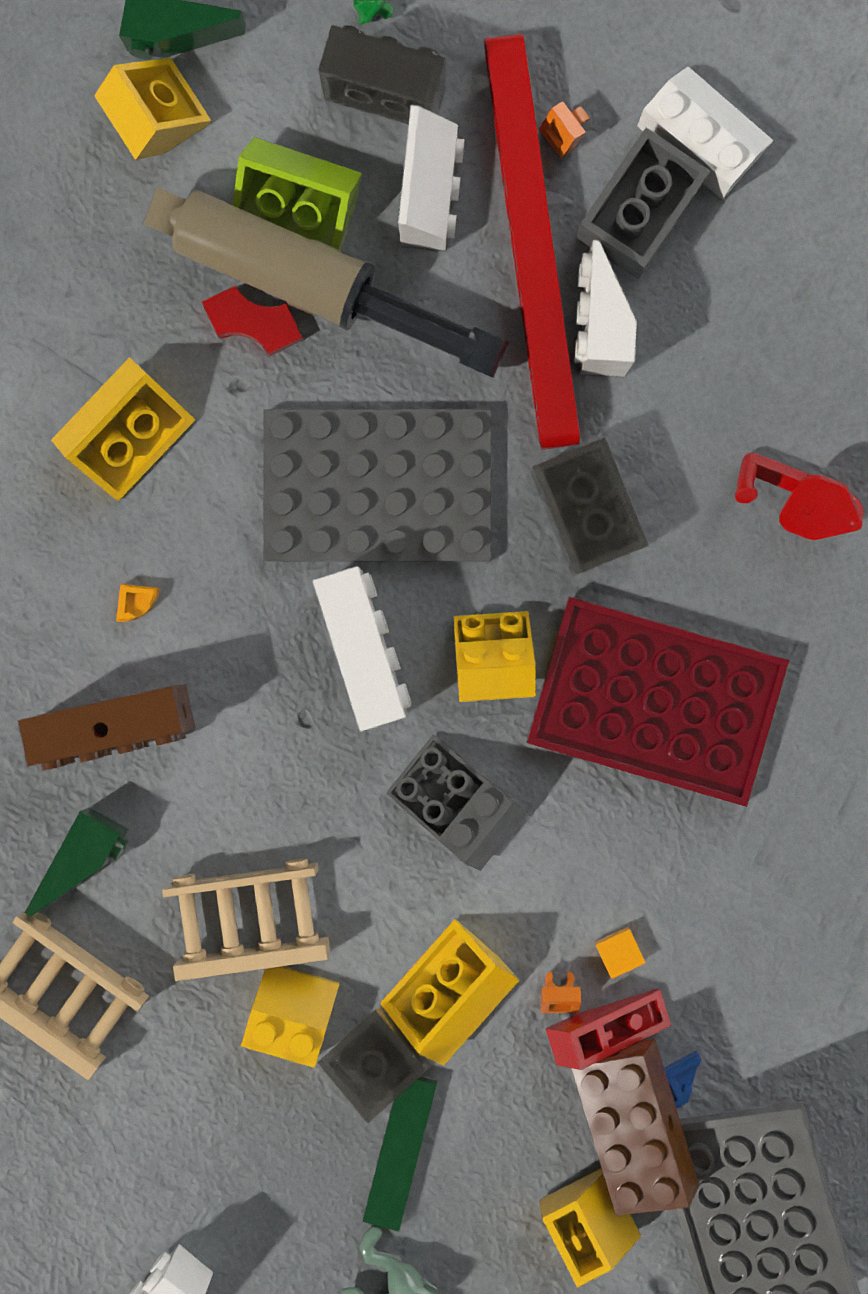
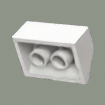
M686 67L668 80L643 109L637 125L642 131L647 127L709 169L710 173L703 184L722 200L773 142L767 134L689 67Z
M412 105L399 214L401 246L446 250L447 238L454 239L457 215H450L451 200L458 201L461 177H454L455 163H462L465 139H458V124L422 107Z

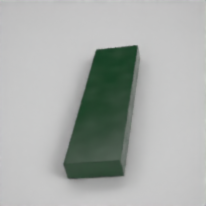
M400 1071L362 1222L395 1231L400 1230L437 1086L436 1080Z

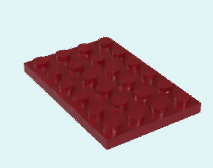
M568 597L526 743L747 807L790 660Z

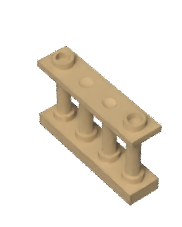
M299 858L286 861L285 867L198 880L195 879V874L173 877V883L168 884L162 890L163 898L179 897L186 952L183 953V958H180L173 966L175 981L328 960L331 952L329 937L319 938L318 933H314L306 877L316 876L319 870L318 862L308 864L307 858ZM291 879L299 936L296 937L295 942L281 943V939L276 937L269 882ZM254 885L262 941L258 942L259 947L244 949L243 944H239L231 888ZM216 890L224 946L220 948L221 952L206 954V950L201 948L194 893Z
M23 912L16 916L12 922L22 929L23 932L0 963V1018L89 1081L106 1059L100 1053L99 1046L126 1008L130 1006L138 1012L149 998V995L143 992L144 987L138 981L131 977L123 978L50 926L52 922L44 914L37 912L29 916ZM37 940L53 951L54 954L25 995H18L7 987V979L34 941ZM68 962L85 974V976L56 1017H49L38 1009L39 1005L37 1003L65 963ZM99 984L116 996V998L87 1039H80L69 1031L68 1025L95 986Z

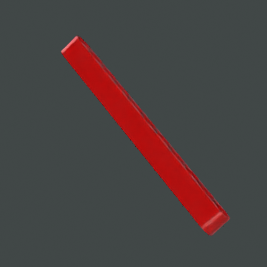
M523 33L484 38L486 68L541 450L579 445V424Z

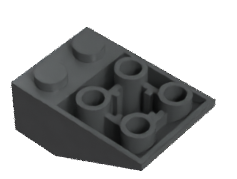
M435 735L430 737L386 792L389 797L464 864L479 871L483 869L528 813L507 793Z

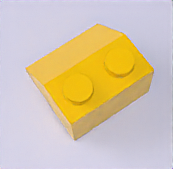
M171 57L114 65L94 95L135 160L163 155L208 126L211 122L208 114Z
M284 966L266 968L250 1012L241 1047L315 1068L340 983Z

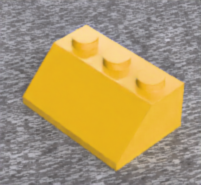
M129 357L51 441L68 461L115 500L119 501L187 430L195 419Z
M454 919L380 1004L420 1055L444 1066L520 980L491 949L459 921Z

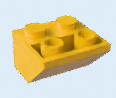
M529 611L453 616L459 702L536 697V669Z
M602 1168L539 1200L542 1220L577 1287L611 1271L641 1237V1233L631 1214L616 1216Z

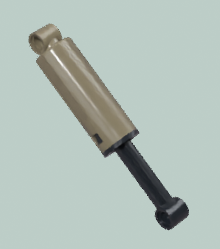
M156 187L143 224L172 236V249L174 252L287 301L288 305L311 315L320 316L328 320L329 323L347 331L355 323L358 315H361L459 358L460 364L494 378L508 346V341L477 327H473L471 330L371 286L375 270L374 265L357 257L352 258L339 252L338 249L316 239H307L201 191H194L187 200L159 187Z

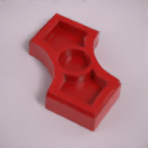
M236 285L202 301L219 339L230 336L251 338L258 342L269 356L303 341L286 303L275 307L256 305L247 300L237 289Z

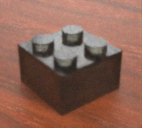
M382 1006L374 1010L317 1062L367 1123L373 1120L431 1066L427 1059L415 1050Z

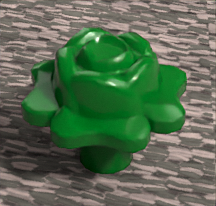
M353 0V7L359 15L358 23L361 25L369 23L376 16L387 20L393 12V5L385 0Z

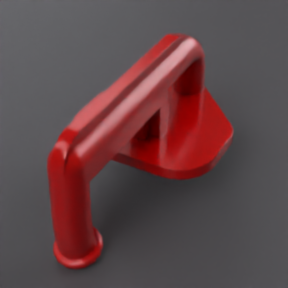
M748 453L743 457L737 479V491L734 495L738 503H751L757 498L758 492L754 487L755 478L791 491L779 515L781 526L788 532L809 540H819L858 531L862 528L863 505L855 495L850 493L849 488L845 484L823 475L808 474L756 453Z

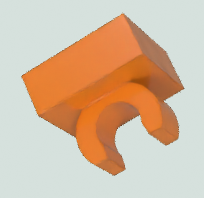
M561 102L551 108L539 130L560 159L572 153L586 132L581 125L588 122L590 117L581 106L571 112L565 103Z
M547 972L545 987H542L540 1013H579L581 987H573L575 982L573 973L567 972L566 985L558 987L553 983L552 972Z

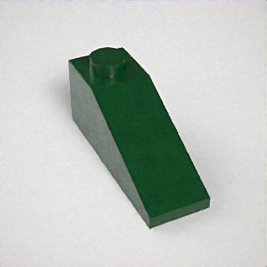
M125 0L119 37L127 52L134 57L149 60L152 59V56L167 58L244 35L246 25L241 10L185 0Z
M91 808L80 811L24 913L29 916L36 914L107 865L111 860L117 862L128 841L123 839L128 828Z

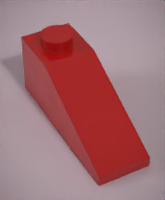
M654 989L575 1014L545 1029L556 1065L583 1070L670 1027L671 1023L660 989Z

